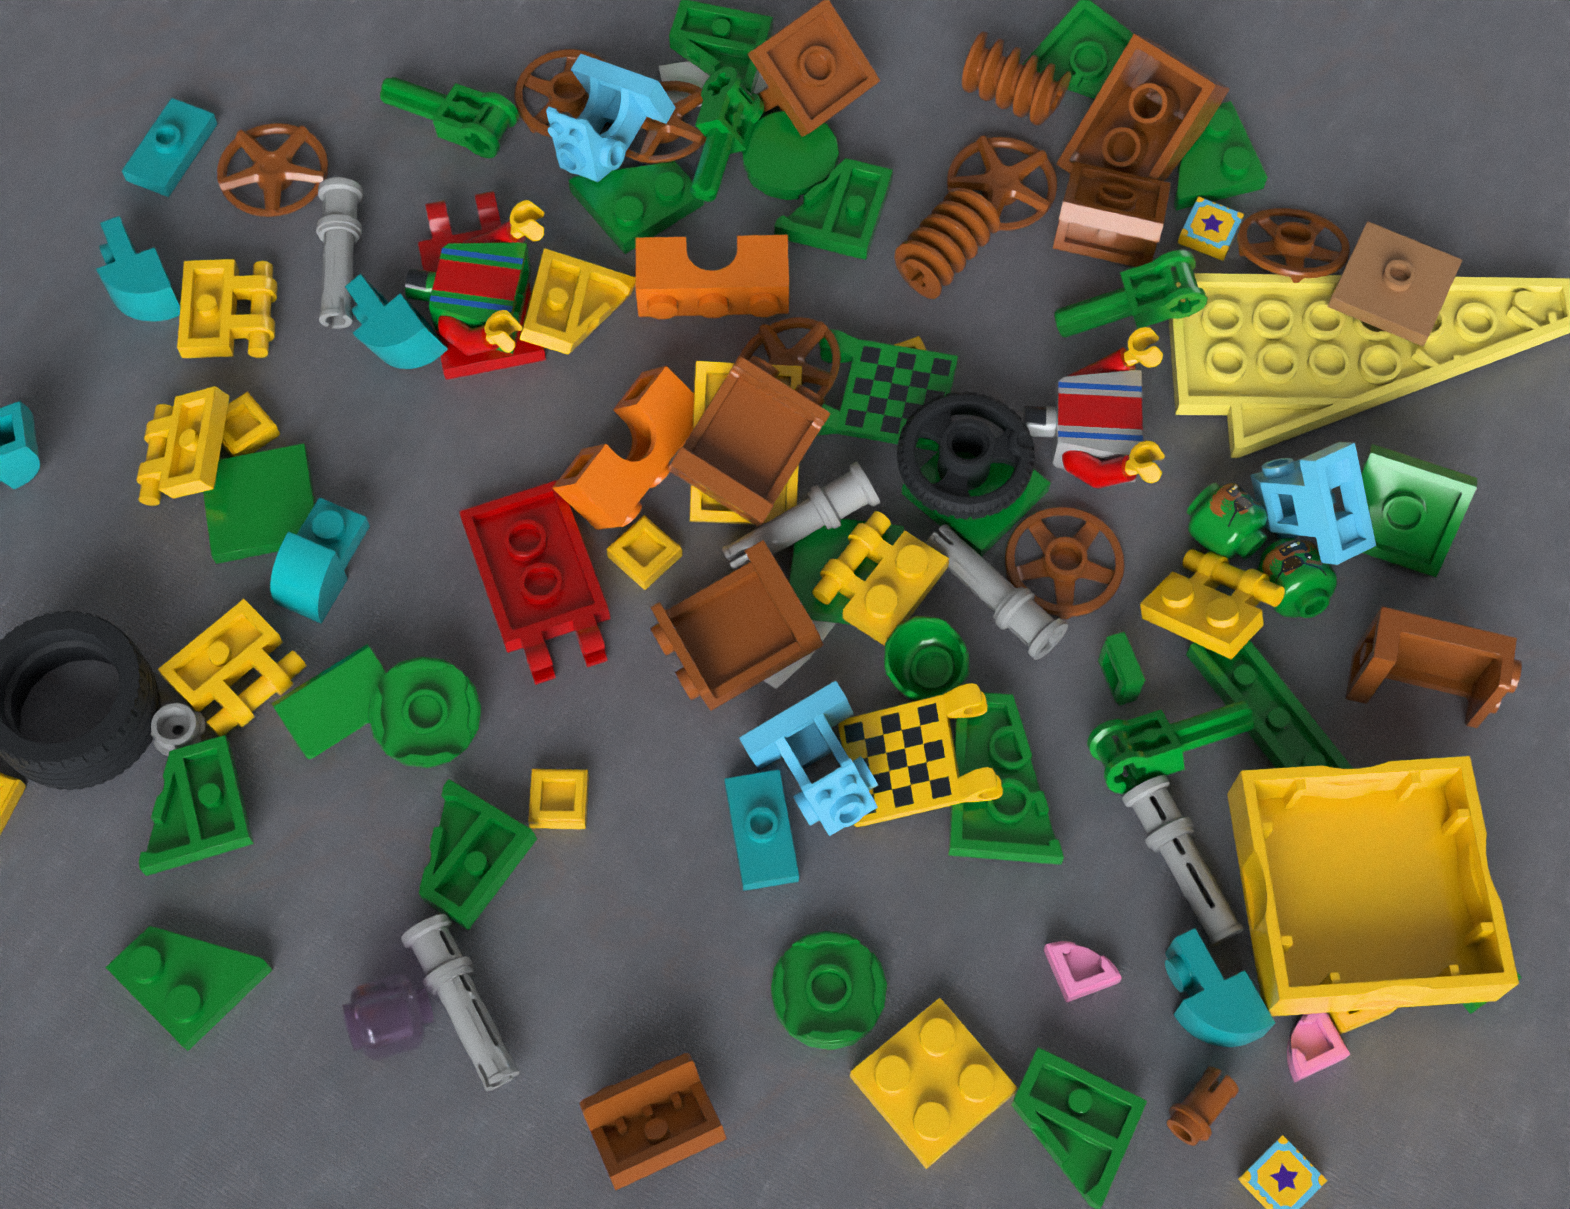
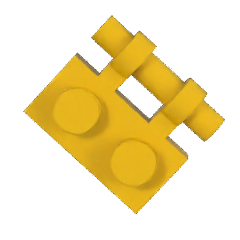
M235 259L184 261L177 349L182 358L234 356L235 339L248 340V354L255 358L268 356L269 342L275 338V321L271 318V303L277 299L278 287L276 280L273 279V265L271 263L257 261L253 264V275L239 276V268ZM237 300L251 301L250 314L236 315Z
M214 386L176 396L173 406L167 404L156 405L153 420L146 424L144 440L148 443L146 460L140 463L136 478L137 483L141 485L138 498L140 503L148 506H157L160 504L162 492L174 499L214 489L229 402L228 394Z
M875 511L865 524H857L848 536L850 543L837 559L833 558L827 562L820 572L822 579L812 590V594L817 600L826 605L833 600L838 592L849 598V603L843 609L842 619L885 646L886 641L896 626L911 617L947 570L949 558L907 531L901 534L893 546L882 539V536L890 527L891 522L884 514ZM865 557H868L878 565L866 581H863L854 574V571Z
M1190 549L1183 558V568L1195 574L1191 578H1187L1172 571L1140 603L1142 619L1232 659L1264 626L1262 610L1256 606L1260 602H1264L1277 607L1284 598L1285 589L1270 582L1267 574L1251 568L1244 571L1230 565L1228 558L1218 555L1212 551L1204 554ZM1222 584L1235 591L1229 596L1215 589Z
M243 599L159 667L158 671L194 711L200 712L214 700L223 707L206 721L209 727L220 737L226 735L236 725L243 728L255 718L252 712L273 694L278 693L282 695L292 687L293 682L291 679L306 668L307 665L293 650L277 663L269 656L283 641L269 623ZM254 667L261 676L237 696L230 686Z

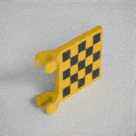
M964 684L943 695L850 717L838 724L841 746L852 761L861 756L878 786L869 791L878 808L864 815L854 826L862 827L964 802L995 800L1003 795L1002 781L992 768L976 769L959 777L949 719L976 717L987 712L986 696L980 691L977 684Z

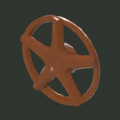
M566 49L547 53L531 62L519 76L514 91L516 108L530 131L552 138L548 133L550 126L546 125L549 123L546 113L548 106L557 109L559 113L568 112L575 119L583 112L589 95L571 71L580 53L604 62L606 61L586 51ZM567 57L564 72L555 75L550 81L531 75L543 63ZM524 86L547 96L549 99L548 103L534 117L528 112L523 101Z
M683 81L660 82L665 92L679 91L691 95L674 103L676 108L667 124L646 117L640 128L645 129L647 133L640 152L636 153L628 148L625 156L643 163H667L686 157L699 149L705 143L706 137L700 130L685 122L683 116L702 104V88ZM680 136L693 142L688 147L677 152L654 156L659 143H670Z
M282 123L265 124L247 131L239 130L235 139L229 143L219 159L217 179L223 195L236 208L256 216H281L303 208L318 195L319 184L327 179L328 159L320 141L305 126L297 127ZM270 134L291 135L275 151L267 150L256 140L258 137ZM304 141L316 152L320 162V171L296 165L292 162L293 156ZM242 147L252 159L253 165L227 177L229 163L235 153ZM294 180L315 184L312 190L301 200L280 208L281 191L287 189ZM257 182L258 186L263 189L265 209L243 203L232 193V189Z
M983 135L976 142L962 149L953 159L948 170L947 189L948 193L955 188L981 190L983 197L993 205L999 218L1004 206L1010 205L1016 200L1024 202L1037 210L1033 215L1023 220L1012 223H1000L999 230L1007 231L1029 226L1048 212L1056 196L1057 178L1044 150L1039 151L1034 146L1014 138H987ZM994 148L1014 149L1028 155V157L1011 166H1006ZM980 152L986 169L985 173L956 177L959 168L966 159ZM1039 166L1045 173L1048 183L1046 199L1023 184V179Z
M1274 208L1256 212L1241 223L1237 233L1240 256H1246L1254 264L1265 270L1291 277L1293 283H1299L1304 278H1318L1333 274L1347 265L1350 255L1349 241L1339 227L1319 215L1298 209ZM1290 216L1306 219L1311 222L1308 225L1298 222H1285L1277 225L1270 217ZM1255 222L1272 240L1254 244L1249 243L1247 238L1249 226ZM1324 228L1328 229L1340 241L1341 251H1331L1314 245L1316 236ZM1262 255L1283 256L1286 259L1287 266L1271 261ZM1304 258L1329 262V264L1304 268Z
M803 317L788 318L771 325H761L759 333L746 344L739 355L749 361L753 353L763 343L769 357V364L802 366L801 385L807 382L822 386L816 393L822 398L829 392L836 380L841 359L838 341L830 329L822 321L819 322ZM803 328L810 330L790 349L786 348L777 336V333L789 329ZM822 338L827 340L832 352L830 373L809 365L805 360L806 356Z
M1049 508L1030 515L1014 529L1005 551L1006 578L1015 588H1027L1022 582L1024 580L1050 577L1054 580L1057 604L1047 602L1036 595L1034 601L1048 614L1059 616L1062 619L1085 615L1101 608L1115 595L1124 574L1123 550L1113 531L1092 514L1074 508ZM1052 516H1072L1087 522L1072 538H1056L1041 519ZM1029 529L1042 549L1043 556L1032 562L1016 566V545L1025 530ZM1099 531L1106 536L1112 546L1115 556V570L1087 560V550ZM1084 578L1109 584L1105 591L1095 599L1083 604L1073 605L1075 582L1077 579Z

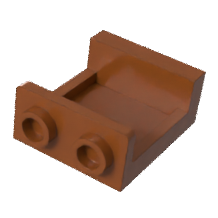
M739 356L683 447L680 448L673 459L668 471L759 527L774 506L773 504L831 413L822 408L825 403L824 399L812 390L802 385H797L794 390L776 379L780 372L765 360L752 356L748 361Z
M764 540L745 550L750 561L748 564L670 609L665 610L660 602L650 607L659 622L650 627L658 644L666 656L675 651L684 666L675 672L691 701L701 696L710 711L824 646L817 628Z
M1381 606L1353 650L1345 699L1367 704L1385 678L1465 697L1468 700L1465 726L1478 728L1490 713L1495 714L1498 711L1502 698L1507 692L1514 693L1518 686L1522 662L1514 659L1517 638Z

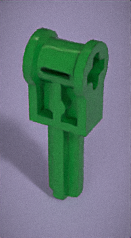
M731 66L723 67L714 72L706 80L701 91L703 102L695 126L704 134L706 141L690 192L695 199H702L705 202H712L716 199L729 155L747 150L754 124L760 119L764 111L765 104L759 95L750 93L742 85L740 74Z
M396 77L385 78L382 82L380 99L383 103L433 120L438 138L466 147L480 157L494 158L500 150L499 141L507 128L514 127L519 120L520 114L514 104L498 93H483L455 83L449 94L445 95Z
M1186 250L1165 253L1153 262L1120 272L1124 287L1057 309L1054 312V319L1060 335L1067 338L1133 316L1137 329L1168 319L1189 317L1199 312L1207 304L1208 298L1206 292L1198 287L1193 272L1196 267L1194 255ZM1177 282L1181 283L1180 287L1176 286Z
M1245 701L1236 702L1171 724L1168 722L1162 709L1133 719H1113L1098 725L1090 733L1087 746L1092 757L1102 762L1105 768L1103 778L1108 788L1114 793L1126 794L1134 787L1154 777L1185 770L1183 752L1250 731L1255 727V720L1249 704ZM1113 736H1117L1119 739L1117 746L1112 738ZM1124 768L1128 774L1127 777L1122 775Z

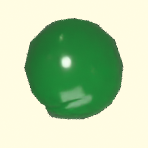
M915 616L897 625L886 641L884 667L893 685L905 697L915 702L943 695L963 685L969 676V651L962 637L947 621L938 617Z

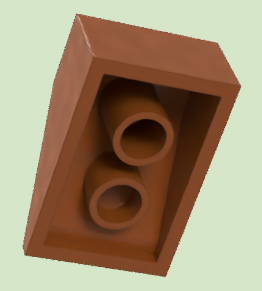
M1133 34L1056 165L1070 174L1075 161L1165 181L1204 132L1230 88L1152 39Z

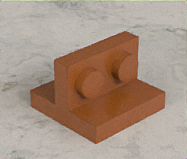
M829 0L820 1L748 53L749 58L768 85L757 93L765 104L763 113L778 105L781 111L786 112L801 137L811 133L881 81Z
M1074 161L1060 211L1053 249L1133 267L1152 262L1164 225L1171 183Z

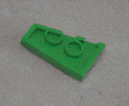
M1079 0L1022 65L1032 55L1038 56L1037 72L1041 73L1049 63L1055 64L1054 80L1059 81L1067 71H1070L1071 79L1067 90L1095 99L1134 33L1090 0Z
M983 692L988 705L985 714L970 718H955L954 749L959 777L976 769L992 768L1002 781L1003 795L998 799L990 801L964 802L951 805L948 855L1061 865L1064 855L1059 839L1055 838L1048 816L1049 807L1044 791L1040 790L1031 762L1032 753L1014 696L1012 694Z

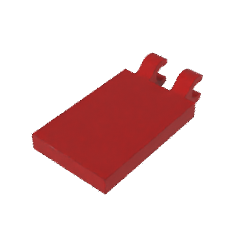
M494 191L475 194L482 229L452 235L445 200L425 204L432 239L418 242L423 270L437 271L442 248L448 243H461L488 233L501 225ZM530 283L528 285L520 324L522 326L524 323L529 299L531 296ZM435 330L448 348L440 356L446 380L546 360L544 347L519 340L521 331H518L513 354L491 350L468 356L449 343Z
M558 480L459 511L506 651L509 653L523 648L535 685L556 678L545 640L572 631L576 633L587 668L608 661L604 650L605 644L597 623L611 619L609 608L570 505L552 488Z

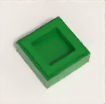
M1124 631L1106 637L1098 658V663L1115 703H1118L1119 706L1137 701L1145 682L1144 675Z

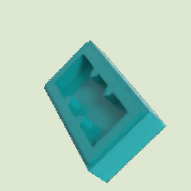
M171 98L122 169L126 181L169 197L218 123L214 113Z
M780 770L725 778V790L743 891L799 882V871Z

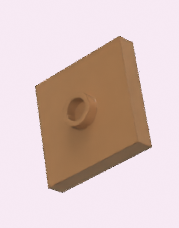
M1367 221L1327 307L1424 347L1463 260Z

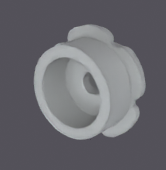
M171 703L163 706L155 713L151 722V736L155 737L154 746L160 753L168 756L172 750L201 742L200 736L206 731L204 717L198 711L193 712L191 707L185 704ZM176 727H183L181 734L175 735L173 733Z

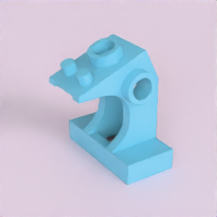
M580 53L571 71L588 93V102L577 119L561 114L557 109L548 106L546 109L550 125L548 133L553 138L559 168L599 182L612 170H616L621 166L627 149L646 117L667 124L676 107L658 80ZM606 122L612 124L608 131L599 135Z
M1338 442L1297 461H1294L1292 458L1275 459L1264 463L1261 466L1262 472L1250 475L1255 499L1267 512L1268 519L1265 528L1270 532L1276 533L1280 539L1298 536L1316 537L1322 563L1338 565L1376 546L1355 443ZM1340 485L1345 511L1334 513L1333 504L1336 503V499L1332 489Z
M837 681L832 682L739 737L758 770L763 769L781 757L784 758L802 790L793 796L798 807L810 826L820 820L829 836L844 827L854 825L864 815L878 808L869 792L878 786L874 776L861 756L853 761L848 757L831 729L854 715ZM832 752L840 768L812 784L803 769Z

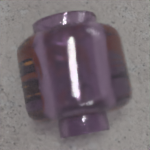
M395 974L357 985L351 991L350 1003L342 1005L344 1021L353 1051L362 1049L364 1054L372 1060H380L420 1047L424 1040L423 1025L434 1022L426 988L414 990L411 981L402 974Z

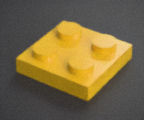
M938 998L850 1071V1078L926 1169L1018 1090L1017 1086L941 998Z

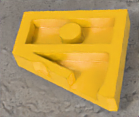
M544 248L519 340L569 355L631 296L636 285V277Z

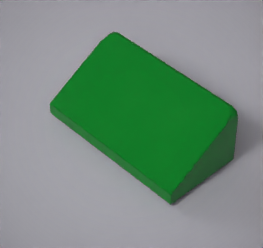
M366 644L277 699L271 705L305 757L312 759L369 723L370 697L381 677L386 674V671L369 645Z

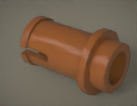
M1213 1066L1207 1067L1203 1072L1202 1078L1181 1104L1174 1103L1169 1108L1171 1117L1167 1121L1168 1128L1176 1137L1192 1146H1195L1200 1140L1207 1141L1212 1135L1210 1126L1229 1101L1239 1092L1237 1084L1228 1075L1219 1084L1217 1078L1221 1075L1222 1071Z

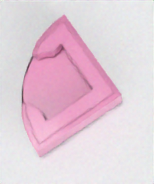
M1070 941L1053 942L1046 944L1044 947L1045 955L1066 1003L1116 985L1122 979L1118 969L1110 959L1104 955H1099L1089 948L1076 945Z
M1328 1013L1303 1014L1294 1025L1287 1044V1062L1294 1083L1336 1064L1350 1055Z

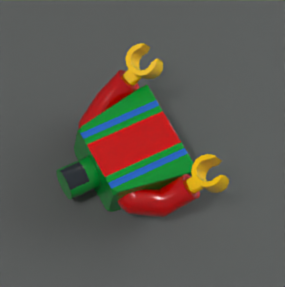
M529 200L521 201L511 211L510 220L496 229L461 243H448L442 248L436 272L409 269L405 284L406 298L429 302L434 329L463 354L473 356L491 350L513 354L518 331L523 329L520 321L532 271L527 243L523 242L526 237L532 241H539L543 237L544 227L537 223L536 220L543 218L544 211Z

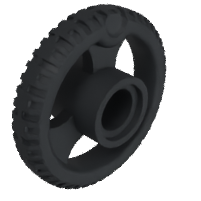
M960 392L947 393L946 396L940 395L931 399L930 402H925L907 419L900 433L897 447L899 473L910 493L918 501H922V504L930 510H937L938 514H943L947 517H950V515L955 516L956 519H968V517H972V519L984 518L986 515L991 516L1001 512L1003 508H1008L1025 491L1031 479L1035 462L1033 439L1025 422L1021 421V417L1013 409L1010 410L1009 406L1002 403V401H995L994 397H989L985 394L979 396L976 392H964V394H960ZM951 416H978L996 424L1004 433L994 438L991 430L982 422L974 419H960L952 422ZM919 437L931 439L940 446L937 469L942 480L932 484L923 475L918 466L916 445ZM959 451H967L974 454L976 457L972 459H965L959 457L955 453ZM992 463H1005L1014 468L1010 478L998 489L984 495H969L968 490L978 488L986 481Z

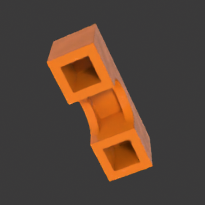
M788 235L737 236L736 257L728 266L719 270H704L695 266L687 255L686 237L636 238V299L638 317H652L655 319H670L674 316L720 318L725 315L771 317L775 314H789Z
M667 366L642 372L613 409L627 424L631 432L632 447L627 458L623 459L618 456L607 444L583 448L552 488L596 530L628 525L641 511L642 504L639 501L648 489L657 486L669 474L670 460L683 447L693 431L694 393Z

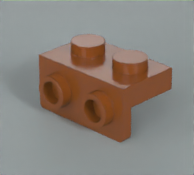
M684 1053L673 1059L661 1061L651 1069L618 1084L600 1089L596 1094L581 1100L579 1103L615 1191L727 1139L723 1126L700 1081L690 1053Z

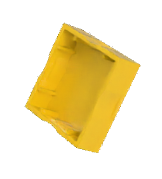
M1470 756L1388 761L1380 765L1359 769H1341L1321 765L1240 771L1227 796L1260 997L1271 1016L1497 1001L1519 984L1502 902L1494 887L1488 869L1486 856L1487 832Z

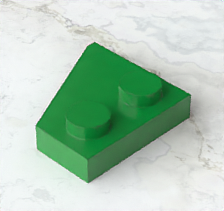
M681 0L669 34L670 48L709 76L723 67L731 66L735 68L741 76L742 85L750 93H754L759 71L749 58L748 53L771 37L773 17L691 0Z
M845 158L830 172L826 181L816 184L803 196V204L788 217L782 215L776 220L774 235H788V241L866 260L892 183L893 169Z
M226 735L170 751L163 773L164 788L156 798L151 815L154 826L146 852L141 851L138 861L140 870L145 876L254 844L231 744Z
M149 926L105 967L187 1051L272 971L271 967L260 957L153 926Z
M1037 1047L1011 1106L1089 1206L1094 1209H1100L1112 1185L1147 1100Z

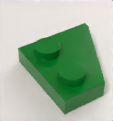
M1232 101L1220 104L1204 132L1179 162L1174 207L1176 211L1193 207L1198 196L1213 202L1264 189L1268 177Z
M675 161L613 170L599 182L582 176H574L568 180L570 192L624 254L636 248V238L654 237L704 205V200L695 199L691 195L690 190L693 181Z
M448 779L443 785L441 794L445 803L440 825L433 828L429 846L431 859L424 868L418 894L425 903L442 914H448L451 920L469 930L536 842L537 837L529 827Z

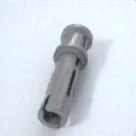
M342 177L325 179L318 186V196L323 201L322 218L316 224V232L320 240L323 241L319 322L327 327L330 316H332V328L334 329L346 328L352 324V296L345 286L353 280L354 244L358 242L362 235V225L357 218L358 204L363 199V188L358 182Z
M856 461L849 465L850 471L823 487L817 484L811 487V491L807 493L809 497L807 500L731 544L721 547L728 561H732L730 563L732 569L735 571L748 564L750 561L746 554L736 560L734 559L762 540H764L772 555H775L823 526H826L828 530L841 526L842 518L864 505L870 504L874 507L879 504L880 500L858 462Z
M948 524L939 527V532L942 536L940 537L938 533L934 532L928 538L926 544L949 558L947 569L994 611L993 618L995 624L1001 630L1009 629L1029 647L1028 655L1034 660H1039L1048 654L1062 639L1067 631L1068 624L1062 618L1055 620L1034 601L1035 594L1029 588H1015L961 539Z
M1166 775L1154 777L1128 791L1122 797V801L1126 807H1133L1148 834V837L1145 839L1148 848L1153 849L1155 853L1161 852L1184 897L1187 899L1208 936L1210 945L1216 946L1236 936L1244 928L1236 919L1215 877L1210 872L1190 835L1194 833L1192 828L1194 824L1190 817L1182 816L1167 789L1170 781ZM1176 844H1177V846L1179 847V849H1180L1182 855H1181V854L1179 853V851L1177 850V848H1176V846H1175ZM1188 868L1191 869L1212 908L1209 907Z
M438 914L408 929L402 935L401 941L405 948L413 949L426 975L423 979V985L432 995L438 994L464 1048L477 1070L485 1091H490L511 1081L520 1071L508 1053L497 1027L475 988V984L471 979V976L474 974V965L470 957L462 956L449 931L452 922L448 914Z

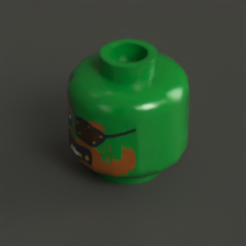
M1216 482L1212 483L1195 498L1187 509L1186 513L1191 517L1188 523V531L1191 536L1208 552L1212 551L1218 555L1225 556L1228 560L1238 555L1247 560L1258 551L1267 539V536L1261 532L1268 519L1267 512L1236 483H1228L1219 486Z
M1284 538L1274 542L1262 553L1257 568L1258 571L1269 576L1270 582L1284 587L1285 594L1282 602L1277 607L1272 606L1274 611L1283 617L1312 618L1319 615L1328 607L1329 599L1333 596L1338 584L1335 571L1330 564L1321 562L1318 546L1310 540Z

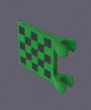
M830 329L839 344L840 363L852 362L841 409L839 411L823 404L822 408L830 412L831 415L817 435L840 434L898 445L903 426L911 414L916 412L918 407L940 395L946 396L947 393H951L958 356L861 340L844 332ZM822 338L819 341V347L821 348L820 357L824 362L832 363L831 348L827 340ZM919 437L916 448L938 452L939 445L931 439Z

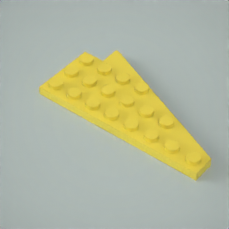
M1194 273L1198 287L1206 292L1207 304L1202 310L1189 317L1168 319L1175 414L1227 416L1231 458L1243 457L1570 333V278L1455 277L1423 347L1327 307L1342 275L1304 278L1299 283H1293L1291 277L1279 274ZM1177 282L1176 286L1180 287L1181 283Z

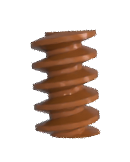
M982 31L973 42L965 60L962 74L963 90L967 93H973L979 89V96L984 101H990L996 97V105L1000 109H1007L1013 104L1015 116L1024 117L1030 112L1031 123L1040 126L1054 113L1061 103L1070 84L1071 72L1067 71L1059 81L1054 80L1055 64L1049 63L1039 73L1037 72L1038 56L1032 55L1022 65L1019 63L1021 57L1020 47H1015L1005 57L1003 56L1004 40L999 38L989 49L986 47L988 32Z
M965 188L952 189L944 197L943 202L934 207L931 215H928L921 221L919 228H916L908 235L907 241L902 242L896 248L894 259L902 278L918 294L928 299H936L942 293V286H948L954 280V272L959 273L966 267V259L971 260L978 254V246L983 247L990 241V233L995 234L999 231L1001 222L997 211L987 199L972 190Z

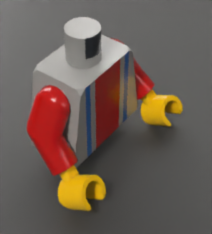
M1143 327L1135 330L1128 340L1129 350L1122 347L1098 361L1069 374L1067 377L1060 378L1057 381L1052 406L1024 405L1022 421L1025 422L1030 435L1033 437H1052V464L1057 468L1065 469L1068 473L1093 488L1135 482L1137 474L1145 482L1154 483L1162 475L1158 465L1152 461L1164 459V453L1155 442L1143 441L1142 370H1135L1136 363L1138 362L1149 368L1156 367L1161 363L1163 353L1157 346L1144 350L1147 346L1159 340L1158 335L1151 328Z

